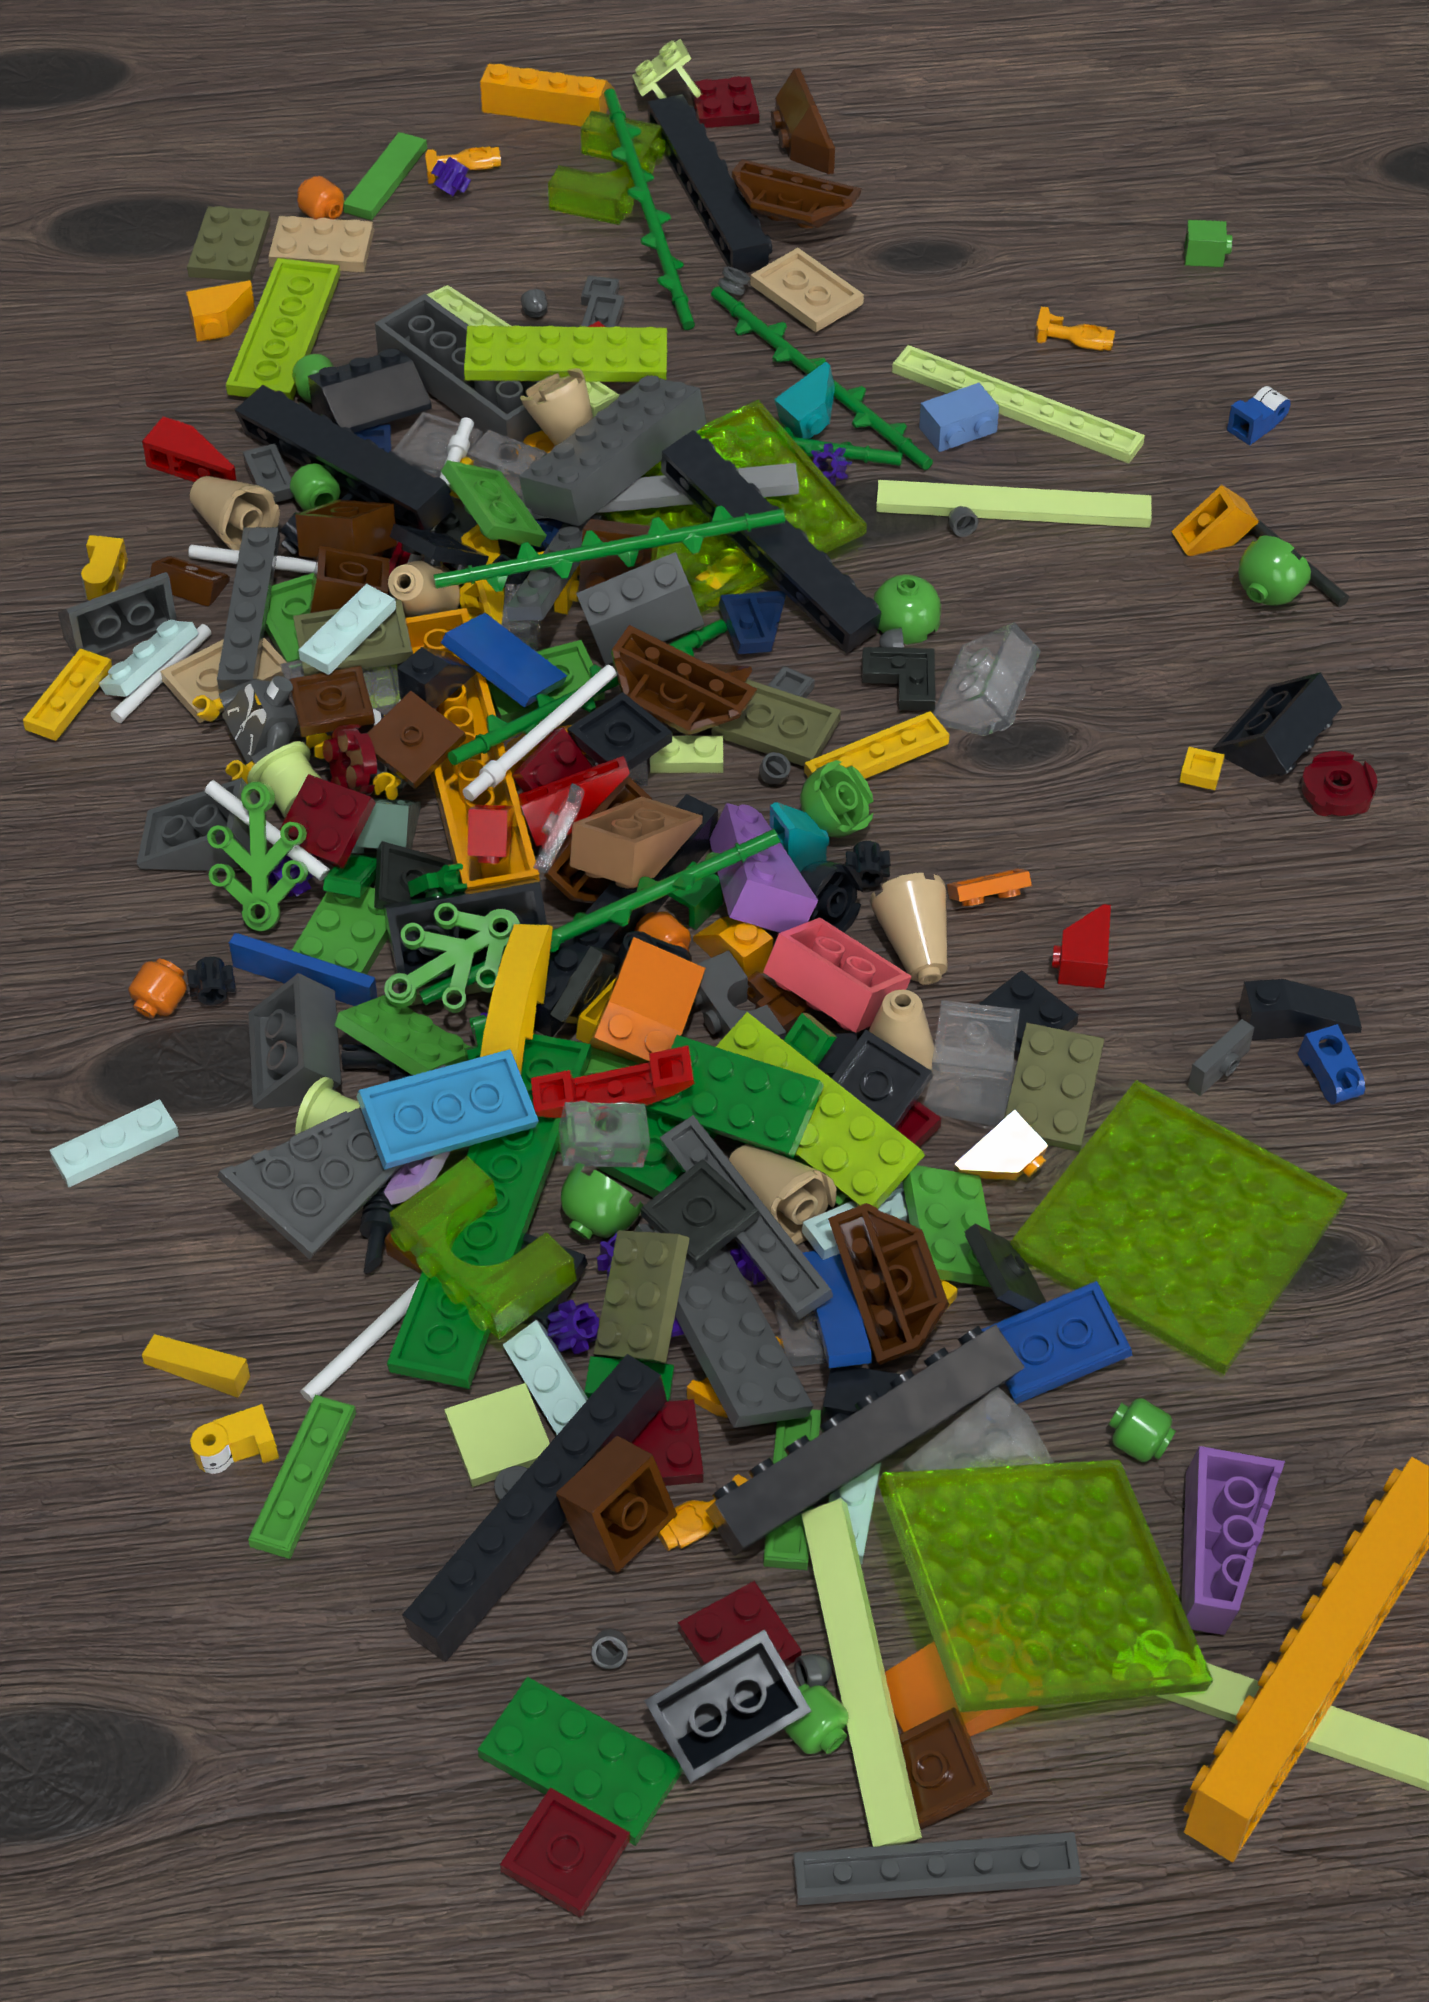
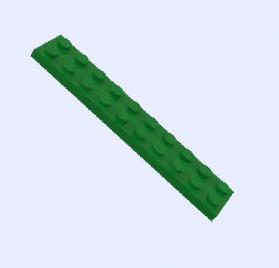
M533 1034L532 1040L525 1039L521 1077L533 1107L531 1078L567 1070L571 1071L573 1078L584 1076L592 1056L591 1044ZM537 1116L539 1122L534 1128L470 1146L387 1361L389 1372L470 1389L498 1313L501 1298L504 1296L521 1250L524 1235L528 1231L569 1118Z

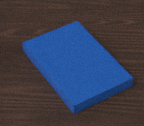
M486 613L448 631L441 641L443 646L522 707L537 701L536 696L538 694L547 695L563 686L567 678L565 673Z
M1097 1281L995 1323L1025 1367L1016 1376L1005 1382L1015 1405L1132 1356L1131 1347ZM993 1324V1325H991V1326H988V1327H986V1328H983V1329H981V1330L984 1332V1331H986L987 1329H989L990 1327L994 1326L995 1324Z

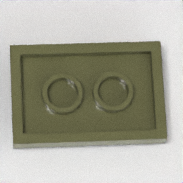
M208 206L187 266L188 276L231 281L250 280L252 282L271 223L270 211Z
M395 600L396 610L335 670L357 666L367 669L399 664L413 655L401 600ZM340 609L293 616L299 649ZM301 661L304 676L324 673Z
M747 679L745 683L757 688V692L740 718L712 727V736H723L724 740L766 754L780 753L790 762L805 766V762L821 755L841 720V710Z
M1026 1023L1005 1118L1015 1110L1047 1145L1081 1152L1105 1038Z
M617 1231L594 1349L595 1355L605 1358L623 1359L626 1354H629L638 1361L666 1363L689 1237L673 1233Z

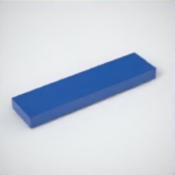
M234 933L229 941L233 967L282 983H286L299 973L335 990V1000L353 1006L378 997L376 980L372 976L239 933Z
M816 1251L802 1252L831 1288L833 1294L831 1299L814 1309L829 1368L872 1363L871 1348L862 1316L841 1255L837 1254L823 1260Z

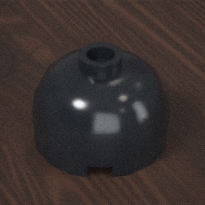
M822 860L806 866L800 873L818 899L809 921L822 918L845 933L852 926L861 907V904L856 902L857 890L863 892V883L859 873L850 866L832 861Z

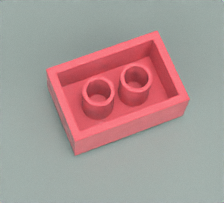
M822 918L814 919L779 933L763 972L774 979L780 988L794 992L806 1000V1004L817 1011H823L835 1019L841 1028L855 1033L870 1027L885 996L895 990H906L912 977Z

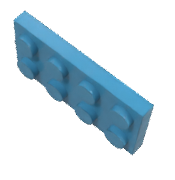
M511 1049L359 1090L356 1096L384 1170L536 1127L539 1122Z

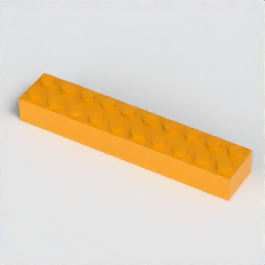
M467 608L405 618L413 654L421 647L449 652L456 656L443 646L441 641L445 633L470 620ZM477 671L473 677L435 709L465 732L466 739L458 747L474 740L479 734L484 735L488 733L486 718L492 714L496 716L486 678ZM503 742L490 748L489 752L485 754L480 753L457 765H452L447 757L430 774L453 864H463V869L459 870L462 884L467 883V890L532 878L540 881L538 867L511 769L506 772V777L495 787L489 786L473 801L467 800L462 792L466 786L479 776L481 768L489 761H496L506 753ZM476 804L514 806L510 854L506 857H500V863H478L477 856H467L468 811Z
M1412 1456L1402 1471L1394 1468L1383 1488L1385 1494L1380 1501L1374 1499L1363 1519L1365 1525L1360 1532L1355 1530L1347 1541L1342 1552L1345 1555L1340 1564L1334 1562L1322 1582L1324 1589L1319 1597L1313 1595L1301 1615L1303 1621L1298 1630L1292 1627L1280 1647L1279 1652L1282 1654L1276 1663L1270 1661L1257 1684L1260 1688L1255 1697L1247 1696L1237 1713L1235 1720L1238 1722L1233 1731L1226 1730L1214 1749L1213 1755L1216 1757L1210 1767L1203 1765L1191 1785L1190 1790L1193 1792L1183 1809V1812L1189 1815L1184 1833L1234 1863L1330 1706L1335 1701L1429 1550V1466Z

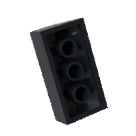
M535 878L466 890L461 893L443 894L383 905L396 973L406 975L445 953L422 947L418 949L405 947L401 938V930L406 924L417 923L426 932L464 940L478 933L457 926L451 929L440 928L435 921L434 912L437 906L442 903H451L460 912L484 917L493 910L506 909L517 916L520 924L547 925L540 881ZM444 911L440 914L439 918L443 921H450L454 914L450 911ZM498 922L494 925L493 929L501 933L507 930L508 925L504 922ZM411 931L406 935V939L409 941H416L420 937V933L417 931ZM488 946L474 954L471 967L486 961ZM454 967L434 979L452 976Z

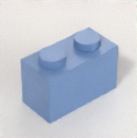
M976 383L921 402L919 429L936 450L941 452L997 432L999 406L980 383Z

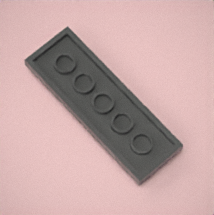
M649 1223L638 1224L635 1230L637 1232L659 1233ZM726 1245L698 1268L686 1258L675 1317L733 1427L737 1428L808 1417L813 1404Z

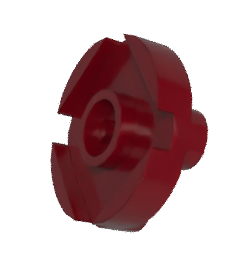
M358 724L339 726L332 733L331 739L323 742V755L330 765L331 782L370 796L375 786L369 785L370 775L377 774V760L371 738L367 733L360 734L358 729L361 726Z
M1328 751L1320 753L1313 758L1310 765H1306L1301 780L1302 793L1306 800L1312 804L1313 812L1320 816H1329L1331 814L1347 816L1365 813L1370 808L1378 783L1377 775L1372 766L1365 760L1363 765L1353 760L1354 755L1348 752ZM1333 780H1339L1341 784L1347 786H1336L1333 784Z

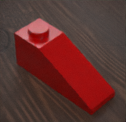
M163 416L142 441L146 466L192 482H196L204 476L237 481L235 466L192 425Z
M624 756L518 795L536 846L542 844L552 846L562 842L566 835L572 834L574 822L587 818L630 774Z

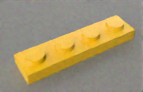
M929 711L805 762L804 773L809 777L810 774L821 766L838 760L842 761L839 765L845 768L853 766L866 779L948 745L950 734L934 714Z

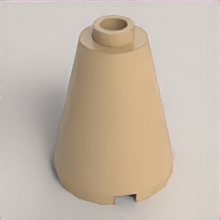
M580 368L567 370L570 376L560 378L558 373L549 376L526 390L528 397L522 395L520 397L523 406L555 446L562 443L577 428L585 425L593 418L585 376Z
M204 476L199 478L190 490L192 505L225 545L233 550L240 551L243 528L278 526L280 516L279 505L275 504L273 498L275 496L272 492L262 486Z
M416 560L400 565L391 572L388 579L389 595L395 598V600H401L405 618L458 609L460 600L459 585L435 588L433 575L450 572L445 565L438 567L422 560Z
M913 873L899 876L882 884L883 892L878 896L873 892L870 903L874 914L906 972L912 976L911 980L917 981L922 985H929L938 982L947 971L946 887L944 881L938 875L934 874L935 880L925 879L924 873Z
M909 990L890 992L883 999L869 1032L930 1069L934 1076L937 1066V1053L921 999Z
M749 1144L737 1148L731 1154L729 1161L796 1245L807 1240L802 1233L803 1221L825 1213L828 1204L834 1208L836 1186L833 1180L824 1172Z

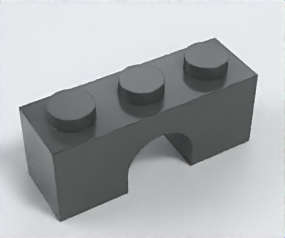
M730 951L697 964L706 969L692 1006L699 1007L711 1034L716 1033L722 1040L744 1014L748 1012L777 1036H786L785 1029L768 1005L750 1011L735 1008V1006L747 1002L748 977Z

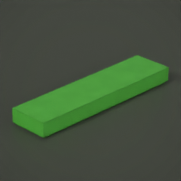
M399 132L345 200L343 205L344 213L373 220L427 150V139Z
M319 1395L314 1396L248 1538L251 1548L291 1559L356 1416L355 1406Z
M812 1409L808 1417L777 1421L774 1464L788 1456L784 1449L804 1435L807 1436L809 1441L819 1436L821 1410ZM799 1514L766 1536L763 1567L808 1570L809 1547L802 1514Z

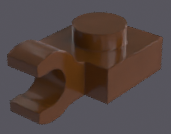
M757 971L748 977V985L750 987L747 989V999L756 1004L755 1009L768 1005L786 1032L792 1028L801 1013L810 1014L811 1007L794 992L784 990L779 986L775 988Z

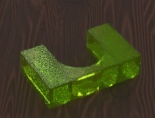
M596 111L590 112L581 128L582 154L611 160L623 166L611 172L592 173L559 165L548 183L549 210L620 225L625 215L631 213L634 198L629 196L627 191L635 186L627 163L613 158L611 152L621 145L614 124L609 119L610 114ZM625 118L626 123L641 129V134L633 138L632 141L641 168L653 174L657 158H662L665 150V140L661 139V126Z
M467 1156L389 1213L393 1226V1231L390 1234L395 1244L403 1252L410 1250L417 1257L416 1261L426 1276L429 1278L435 1276L442 1283L443 1290L453 1303L459 1304L461 1302L467 1307L469 1316L480 1330L488 1329L499 1340L577 1281L573 1257L547 1232L509 1260L496 1265H471L460 1260L451 1252L453 1242L460 1232L498 1204L494 1181Z

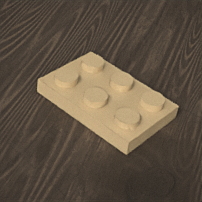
M279 216L268 256L269 265L274 267L276 259L283 258L340 265V271L365 272L374 234L373 222L328 218L316 220L296 216Z
M799 248L792 250L751 274L750 285L814 332L820 331L863 305V293Z
M263 638L257 679L272 681L275 676L291 677V666ZM224 639L160 671L164 684L199 723L205 720L196 716V714L204 711L205 708L199 709L193 706V700L199 695H205L211 700L220 698L219 693L226 691L219 690L217 683ZM225 708L220 709V713L225 711Z

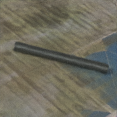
M1259 519V523L1250 530L1258 538L1267 535L1281 539ZM1293 549L1291 552L1298 560L1301 559L1302 556ZM1308 562L1311 569L1310 582L1339 607L1344 606L1349 600V595Z

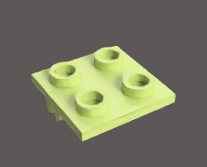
M681 39L665 44L660 49V54L652 61L645 60L635 69L636 73L632 75L642 97L653 89L658 98L662 99L666 98V95L657 84V81L676 68L696 98L702 95L683 67L684 64L691 60V57Z

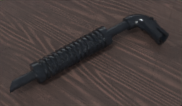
M343 1044L342 1046L343 1050H345L341 1052L343 1069L370 1068L389 1070V1081L412 1076L366 1045ZM390 1180L363 1206L360 1232L368 1238L363 1271L365 1274L372 1272L380 1265L385 1238L398 1223L401 1203L391 1205L384 1193Z

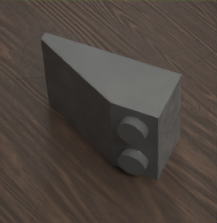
M239 778L221 786L241 800L242 790L247 784L242 778ZM205 791L148 810L137 865L140 869L210 871L211 867L216 864H227L232 868H236L239 865L223 849L214 848L208 843V831L217 825L228 827L233 833V838L250 853V829L246 823L210 797ZM254 792L251 793V802L253 804L258 803L260 799ZM219 830L215 836L218 844H222L225 840V833L222 830Z

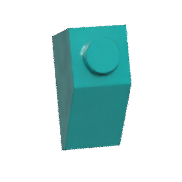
M824 362L774 399L779 421L786 427H789L798 438L810 439L830 424L835 391L830 364Z
M778 802L771 804L769 826L771 829H775L780 843L799 872L814 862L826 861L827 846H829L827 832L820 829L806 812Z

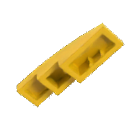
M478 524L461 537L462 543L489 556L486 565L492 564L501 555L498 540H491L485 537L480 532ZM486 580L475 581V584H471V582L465 583L460 588L459 601L461 609L467 608L470 620L486 613L503 626L505 611L504 588L503 591L496 592Z
M514 924L502 956L485 1024L480 1057L511 1049L520 1074L525 1039H533L536 1005L544 1004L553 926Z

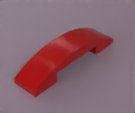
M689 1046L649 1053V1063L573 1078L570 1070L531 1078L536 1115L549 1118H579L607 1115L646 1106L673 1096L695 1084Z

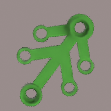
M251 782L243 788L241 793L242 804L249 810L250 853L233 838L232 831L226 826H213L208 831L207 840L212 847L223 849L251 876L252 892L235 878L233 868L227 864L212 866L209 871V880L215 886L224 887L243 905L242 916L248 927L256 931H266L277 924L280 918L279 903L296 884L305 881L308 876V868L301 861L291 860L286 862L282 868L283 877L270 890H268V876L295 845L304 842L307 833L302 824L288 822L281 828L280 839L267 852L265 812L274 805L275 793L266 783ZM254 790L260 793V800L256 804H253L250 800V795ZM295 826L298 829L299 835L296 840L292 841L288 836L290 828ZM219 830L225 833V840L222 844H218L215 839L216 833ZM294 865L300 868V875L296 879H293L290 875V869ZM221 868L227 873V878L222 883L217 879V872ZM258 905H262L265 909V915L261 919H258L255 915V909Z
M451 903L438 905L434 916L440 928L451 929L457 926L478 932L466 940L426 932L417 923L406 924L401 930V938L405 947L409 949L422 947L445 953L408 975L397 973L389 977L384 986L387 1001L397 1008L410 1006L416 999L419 987L454 967L450 987L443 992L442 1000L444 1007L449 1012L457 1013L462 1011L467 1003L465 991L474 954L487 946L485 966L477 971L476 982L480 990L493 992L504 948L508 943L514 924H520L517 916L511 911L496 909L484 917L460 912ZM444 911H450L454 916L450 921H443L439 918L440 914ZM498 922H504L508 925L507 930L501 933L496 932L493 927ZM411 931L420 933V937L416 941L407 940L406 935ZM485 974H492L495 976V981L487 985L481 982V978ZM401 982L407 985V989L403 993L399 994L393 991V987L397 983ZM452 994H458L462 997V1000L457 1005H451L447 1002L448 997Z

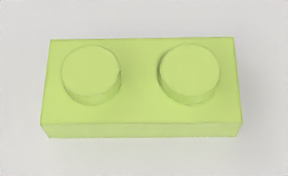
M672 736V743L650 757V773H723V736Z

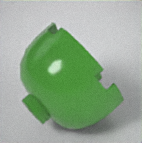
M1264 535L1260 536L1255 542L1253 540L1239 561L1238 571L1239 580L1248 597L1257 603L1273 606L1283 605L1292 601L1305 588L1311 578V569L1304 556L1298 560L1291 553L1294 547L1277 537Z
M898 575L886 580L875 592L873 600L878 604L882 612L877 631L878 634L879 630L884 633L890 629L902 628L904 644L908 645L927 640L929 633L933 632V630L936 632L939 629L941 602L937 591L927 580L914 575Z
M838 760L827 763L810 774L804 782L800 794L801 810L806 812L820 829L825 830L829 837L835 838L848 836L866 828L873 818V813L869 815L868 805L873 802V795L867 781L853 766L845 768L839 765L842 761Z
M576 1163L562 1186L560 1199L564 1213L572 1220L569 1228L587 1240H590L592 1235L608 1239L614 1237L618 1230L628 1231L641 1214L640 1208L644 1206L640 1201L633 1206L629 1202L633 1194L595 1169L590 1176L582 1173L581 1170L585 1165Z

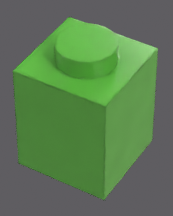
M1188 220L1184 242L1185 266L1223 267L1225 254H1231L1232 235H1227L1226 221Z

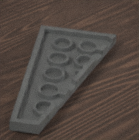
M361 1107L348 1113L345 1111L290 1137L289 1141L268 1151L267 1149L252 1155L251 1159L234 1167L231 1165L222 1169L217 1177L308 1259H311L405 1164L383 1169Z

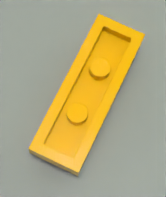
M80 648L24 717L23 724L25 730L57 741L100 686L99 682L109 674L108 671L112 667L111 659Z

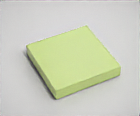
M526 1383L444 1409L447 1423L472 1487L495 1480L497 1475L506 1468L512 1466L529 1468L550 1444Z

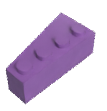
M726 803L709 839L712 852L722 853L735 847V843H744L772 829L763 815L755 808L744 804L736 806ZM781 843L746 858V862L740 861L718 871L729 918L781 933L807 923L818 902V899Z
M1199 1446L1186 1471L1181 1628L1221 1635L1226 1634L1240 1609L1256 1550L1263 1535L1264 1524L1272 1505L1277 1482L1285 1461Z

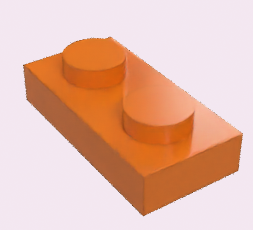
M1017 868L947 884L949 899L962 901L963 906H972L984 903V896L998 893V898L1020 895V888L1029 887L1032 884L1029 871Z

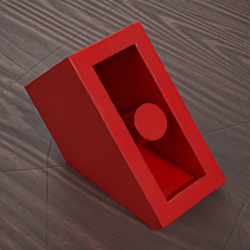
M476 804L469 809L467 856H477L478 863H500V857H506L510 854L514 806Z
M1101 905L1063 930L1061 946L1054 945L1051 968L1059 969L1058 984L1104 989L1108 967L1111 905Z

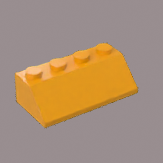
M489 63L480 81L482 112L595 129L601 128L608 111L604 92L607 89H614L607 80L595 79L589 76L580 77L566 75L561 72L552 73L532 68L524 69Z

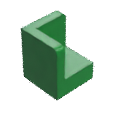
M693 861L687 868L696 865L697 863ZM714 873L694 882L690 890L684 891L679 889L668 894L669 897L689 908V926L695 930L723 904V891L719 876Z

